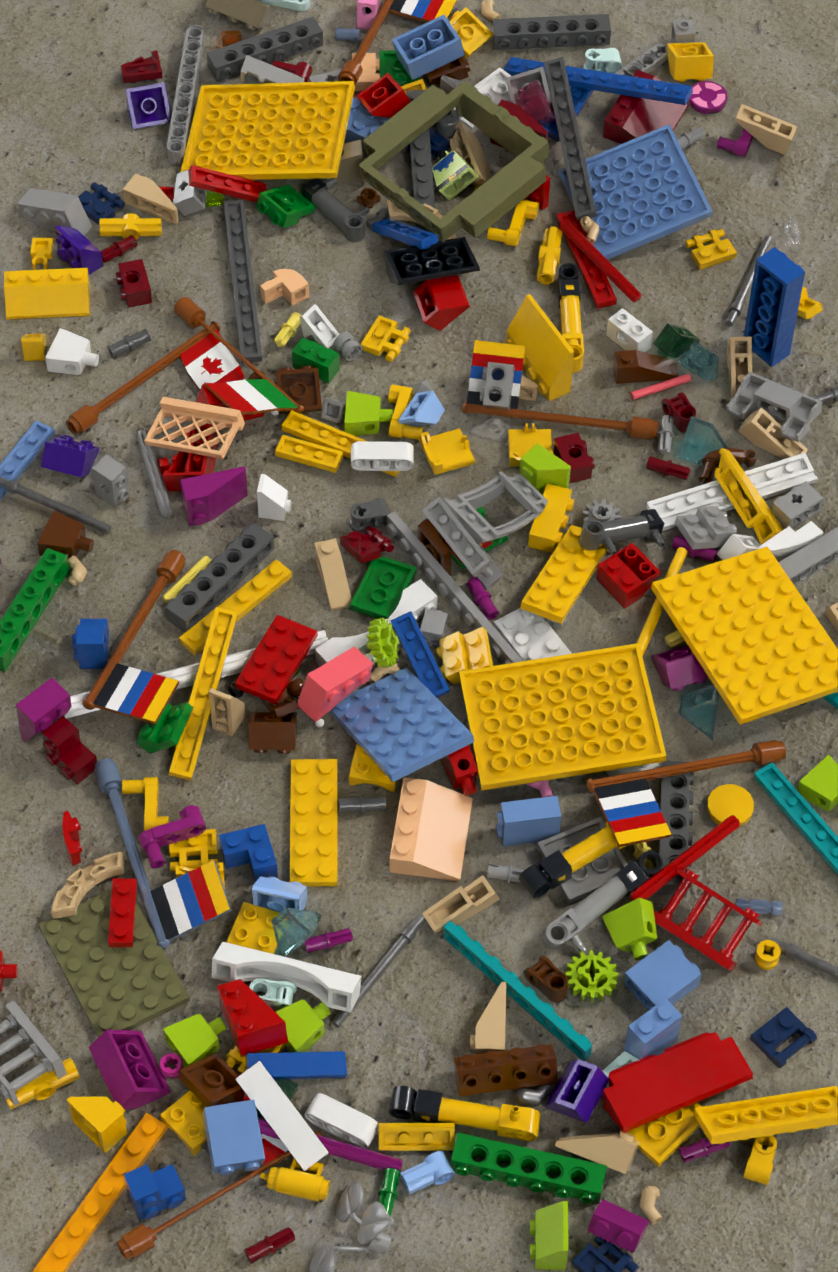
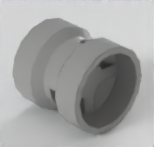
M343 332L338 335L333 343L334 347L339 352H342V356L347 361L356 359L363 349L358 341H354V337L349 332Z

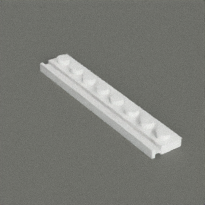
M806 453L745 471L763 499L789 492L794 486H799L805 481L811 485L817 483L818 480ZM718 480L661 497L646 504L647 510L655 509L665 523L662 531L677 527L675 525L676 516L696 515L699 507L718 506L720 511L735 509Z

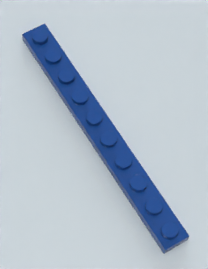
M511 57L503 70L514 76L539 67H543L545 70L544 62ZM566 66L571 87L686 105L693 93L692 86Z

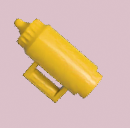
M295 1158L290 1169L272 1167L270 1172L260 1174V1178L267 1182V1188L277 1193L316 1202L320 1200L326 1201L330 1180H325V1177L321 1176L324 1168L323 1163L316 1162L307 1169V1171L316 1172V1175L297 1171L296 1168L302 1169V1167Z

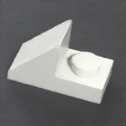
M316 304L300 317L304 338L312 335L318 344L329 349L336 337L340 335Z

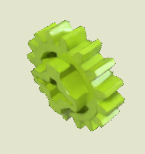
M374 619L369 622L370 626L367 627L369 631L367 635L369 639L367 642L368 650H371L370 655H373L374 663L377 662L378 667H391L396 664L395 659H398V636H395L396 632L395 630L393 631L392 624H388V619Z
M590 950L589 955H585L582 951L580 952L579 959L573 956L572 962L567 964L566 971L568 972L565 975L568 979V989L573 988V996L581 994V1001H584L586 997L590 998L591 1003L594 1002L595 997L603 1001L604 994L610 997L612 989H616L618 973L615 972L616 964H610L611 957L603 959V952H599L596 956L593 950ZM590 971H592V976L594 978L593 982L590 977Z

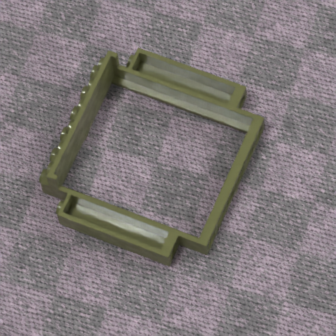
M464 81L448 94L444 90L432 85L363 140L365 154L369 157L358 166L361 179L431 233L437 234L438 238L444 242L460 228H463L474 238H477L546 181L544 160L550 156L549 143L544 137L537 135L531 127H526L516 116H511L505 108L496 105L488 96L481 94L475 86L469 85ZM456 108V113L460 118L464 117L515 155L516 158L440 219L411 197L404 188L398 187L377 169Z

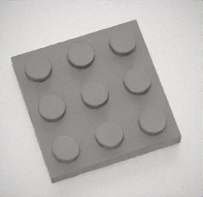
M599 817L537 842V848L544 859L558 850L561 853L605 828L606 825L602 818ZM616 847L572 873V878L559 885V888L568 904L590 895L628 865L621 851Z

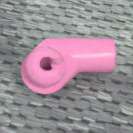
M548 780L526 783L528 786L539 790L542 798L553 796Z

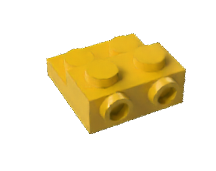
M467 7L461 12L457 10L450 18V24L461 39L466 59L493 36V33Z
M484 627L464 635L458 631L439 639L440 646L437 647V654L443 661L440 671L443 677L447 678L454 685L460 683L459 671L493 666L488 634Z

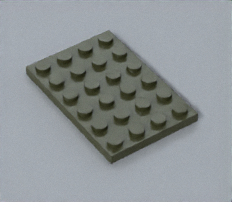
M112 890L80 904L77 909V915L54 919L52 917L38 924L41 933L97 1037L105 1030H132L190 1001L189 995L162 947L157 945L158 940L137 903L133 947H109L108 937Z

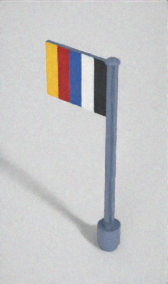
M109 758L98 761L95 764L94 770L100 791L107 793L110 797L155 937L158 940L157 945L165 949L170 945L171 940L232 911L214 860L151 891L119 794V790L122 787V779L117 764Z

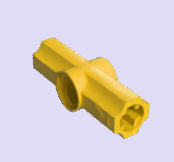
M129 213L122 218H100L99 221L100 236H122L125 239L133 235L136 240L139 236H162V218H140L136 214Z
M550 226V228L545 229L543 244L540 245L537 281L543 285L554 283L556 268L559 266L562 231L558 227Z
M68 1058L62 1061L67 1074L60 1079L53 1072H45L16 1090L15 1094L20 1104L15 1106L8 1098L6 1102L10 1110L34 1099H47L56 1092V1089L80 1079L73 1060Z

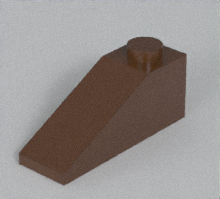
M638 350L615 351L613 370L616 384L663 381L679 377L676 360Z

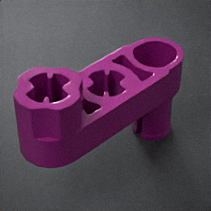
M744 128L740 139H737V141L720 136L717 149L734 152V155L746 157L753 136Z
M190 805L179 812L181 818L179 820L156 826L140 833L138 839L142 850L147 854L151 868L157 869L165 864L160 847L189 839L205 832L207 827L198 806Z

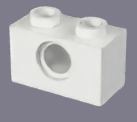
M622 308L608 319L606 336L626 351L638 350L646 352L651 348L653 331Z

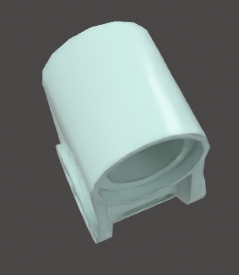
M592 48L585 52L586 63L583 69L614 74L622 68L620 54L616 48Z
M262 978L254 980L249 986L255 993L264 992L265 995L259 997L274 1011L291 1005L293 994L297 991V986L294 983Z

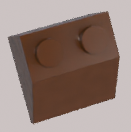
M251 712L249 719V750H254L255 753H266L268 750H277L278 753H290L291 750H295L297 712H291L279 718L275 717L271 712Z

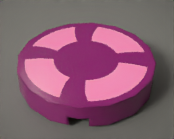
M702 81L692 86L693 93L688 101L694 110L703 114H710L714 111L715 113L720 112L725 108L728 97L727 91L723 86L712 81Z

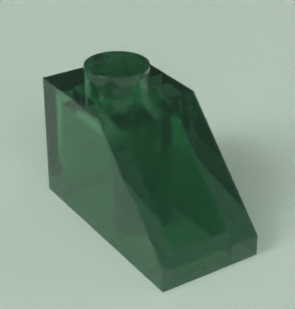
M667 323L653 344L658 348L657 352L663 357L678 358L697 345L700 339L685 327Z

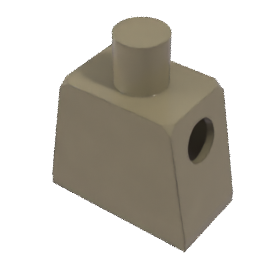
M361 140L343 145L337 178H335L336 181H364L361 179L358 166L366 159Z

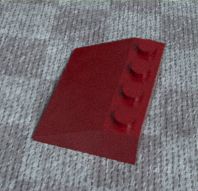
M636 70L633 77L661 81L656 76L640 70ZM620 95L604 120L603 138L623 144L669 124L674 131L689 107V102L686 105Z

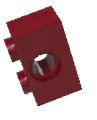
M143 259L118 263L119 272L115 273L118 285L122 284V288H120L121 299L126 300L128 308L152 303L151 288Z
M579 433L554 438V455L571 466L569 484L591 479L592 469L595 468L592 456H588L587 444L585 440H581Z

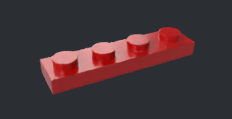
M191 165L188 170L189 186L253 202H258L260 193L266 191V183Z

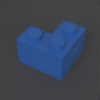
M80 619V625H77L75 634H72L74 659L79 661L80 669H104L107 665L109 644L108 619Z
M265 824L219 835L220 850L226 869L249 863L254 882L260 876L278 878L277 862Z
M148 1164L123 1174L127 1195L139 1220L144 1218L151 1219L158 1215L160 1211L166 1208H176L186 1200L185 1189L173 1164L151 1173Z

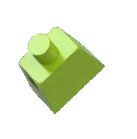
M347 391L345 411L346 433L354 436L377 434L380 430V422H391L393 409H381V398L379 396Z
M827 755L799 781L797 791L803 798L821 809L831 811L838 804V764L830 755Z
M638 898L602 916L619 950L632 952L634 960H642L648 956L645 945L655 941L657 938L654 910L651 901Z
M300 1000L276 1011L286 1022L288 1043H285V1047L288 1051L307 1052L325 1034L322 1020L331 1013L323 1002L312 1009L305 1000Z
M196 1014L164 1028V1040L172 1051L180 1056L182 1065L187 1067L218 1052L220 1046L217 1035L225 1031L226 1026L219 1017L207 1024L201 1014Z

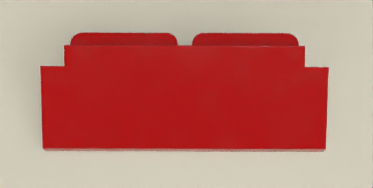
M706 1032L666 1048L664 1053L660 1055H649L609 1073L610 1087L603 1089V1108L625 1133L753 1079V1072L732 1036L720 1040L716 1032Z

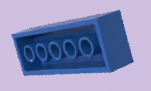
M773 247L756 259L743 336H751L752 351L771 367L790 355L805 271L802 267L795 264L785 253L779 251L776 247Z

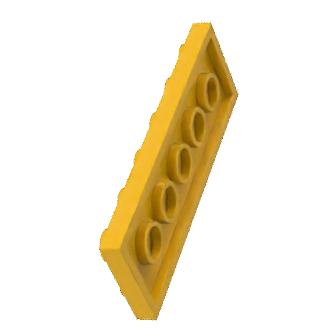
M571 524L523 598L520 608L562 624L597 569L598 564L607 553L605 546L601 544L596 550L584 549L578 542L582 528Z
M291 759L290 882H299L307 887L338 886L337 759Z
M837 1086L696 1107L694 1116L711 1145L787 1132L794 1133L806 1129H818L820 1127L838 1125Z

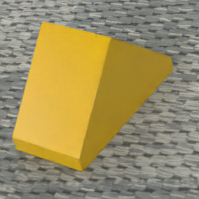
M46 333L23 335L21 337L24 361H45Z

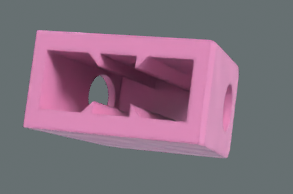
M381 0L357 1V29L370 30L380 11ZM366 7L371 9V13L366 14Z

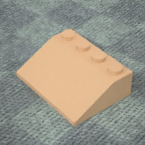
M404 777L390 854V873L460 882L473 798L428 780Z

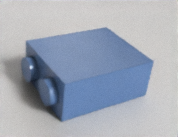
M558 796L501 802V811L497 812L498 824H496V833L498 838H502L503 846L536 843L559 834L561 812Z
M668 940L626 971L623 984L649 1011L665 998L672 1005L699 986L701 972L695 963L689 962L679 946H674Z
M665 998L628 1026L624 1051L638 1059L649 1055L657 1056L662 1054L666 1048L671 1047L677 1042L682 1015Z
M255 1100L204 1107L202 1116L212 1173L219 1172L220 1175H229L234 1173L236 1169L244 1168L245 1171L259 1169L260 1165L264 1163L265 1154Z

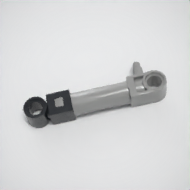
M653 850L644 852L636 861L630 862L585 899L551 922L543 931L544 943L548 947L555 949L570 941L576 950L585 953L587 949L577 934L645 883L648 878L654 876L663 865L660 854ZM644 859L651 860L654 868L647 869L644 866ZM552 929H556L561 933V940L552 938Z

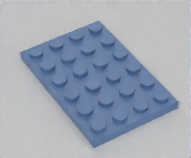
M407 667L348 695L329 711L392 782L474 742L473 734Z

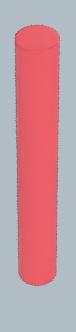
M688 373L630 392L632 400H636L690 382L691 376Z

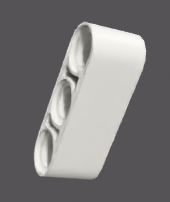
M355 442L351 445L350 465L353 469L359 471H408L414 466V447L408 442Z
M322 1093L315 1095L304 1114L306 1120L313 1125L364 1149L369 1147L379 1129V1123L373 1118Z

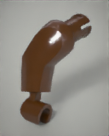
M724 448L732 453L739 465L743 462L748 467L755 465L756 459H750L754 458L755 451L748 450L745 454L742 449ZM720 449L707 453L702 459L704 467L699 481L702 482L704 479L703 484L713 482L715 470L719 468Z

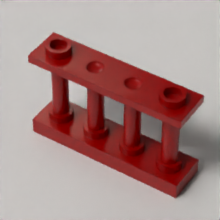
M688 868L685 872L678 869L676 873L684 877L664 910L661 909L660 912L654 910L655 922L718 964L733 971L737 963L732 960L734 956L732 953L752 922L761 927L763 922L758 920L760 914L749 907L744 911L699 882L697 880L699 875ZM693 883L704 891L684 923L681 922L680 925H677L671 921L673 918L672 914ZM713 896L723 902L724 905L704 936L701 935L700 938H697L691 934L693 931L692 927ZM734 909L743 915L744 918L725 948L717 951L711 947L714 943L712 940L731 910Z

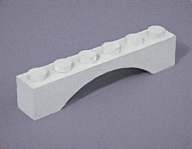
M421 579L403 590L396 610L388 618V624L391 623L390 620L410 611L418 623L423 619L426 609H437L438 596ZM369 631L356 636L331 638L315 649V662L321 667L354 646L364 655L370 653L371 650H368L367 647Z
M226 942L221 943L212 958V978L226 982L241 979L243 982L254 981L261 978L273 981H288L312 993L327 1007L350 1013L360 996L361 976Z

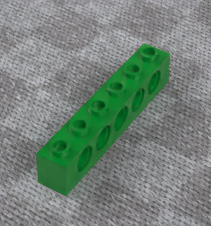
M47 548L1 619V671L6 672L68 574L67 555Z
M457 1133L451 1158V1167L459 1175L468 1176L470 1174L479 1176L482 1180L490 1182L497 1180L511 1187L524 1186L538 1193L546 1191L554 1193L560 1198L573 1197L587 1204L600 1203L607 1165L463 1133ZM481 1156L484 1158V1161L475 1162L472 1158ZM506 1162L509 1166L502 1168L497 1163ZM525 1167H530L534 1170V1172L525 1173L522 1171V1169ZM556 1173L559 1177L551 1179L547 1174ZM579 1178L584 1183L575 1184L572 1182V1179Z

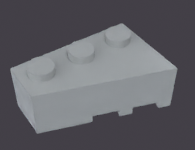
M30 188L17 203L25 220L55 232V227L60 225L75 228L85 236L92 227L78 195Z

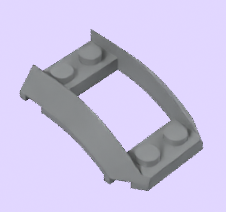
M499 472L498 476L483 486L457 495L456 499H443L477 544L492 541L519 530L537 518L548 503V500L523 475L513 473L511 477L506 476L503 472ZM508 490L528 511L506 524L493 528L476 509L486 505Z

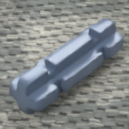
M737 898L735 903L744 911L749 907L758 914H768V912H771L772 915H781L783 911L781 901L773 900L772 903H769V900L750 899V901H746L745 898Z

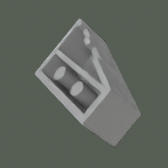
M246 55L241 69V84L305 82V78Z

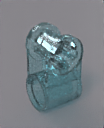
M694 342L687 352L679 355L681 365L702 379L710 381L717 377L719 358L701 344Z

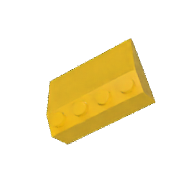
M528 294L506 331L505 344L526 346L523 368L528 378L538 385L539 393L544 395L548 401H551L571 392L574 351L531 294Z

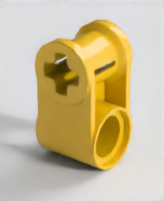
M773 1135L755 1138L751 1155L747 1161L744 1179L768 1185L777 1148V1141ZM762 1146H767V1150H763Z

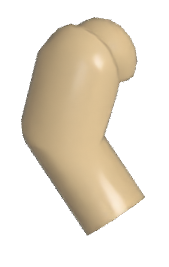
M483 0L481 3L482 15L492 22L493 19H501V15L493 11L494 1Z
M585 216L580 220V224L587 233L586 239L593 245L599 233V226L595 221Z
M72 556L68 559V564L73 569L72 575L68 577V581L73 586H77L79 582L84 580L87 570L76 556Z
M397 663L386 668L377 666L372 671L368 682L373 684L388 673L390 675L395 674L401 669L397 666Z
M647 1186L642 1190L639 1206L650 1223L654 1225L662 1219V1216L654 1206L656 1199L660 1196V1190L656 1186Z

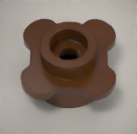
M372 188L363 189L361 196H357V202L362 203L369 209L373 208V205L381 200L380 195H377L376 191Z

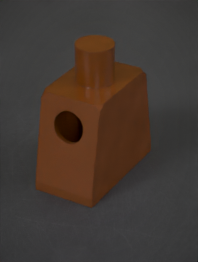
M53 511L37 542L39 556H42L46 549L49 548L67 555L69 559L72 556H77L79 550L91 552L94 540L86 538L85 527L81 522Z

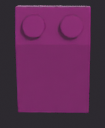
M245 466L180 480L183 507L189 526L202 525L212 521L248 496Z
M50 678L16 704L21 740L23 742H26L41 730L47 729L55 719L67 714L72 707L70 694L53 678Z

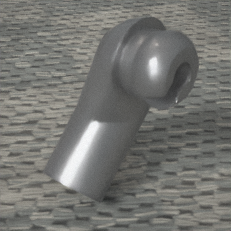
M549 1084L541 1085L537 1090L519 1088L515 1092V1099L523 1105L538 1106L553 1090Z

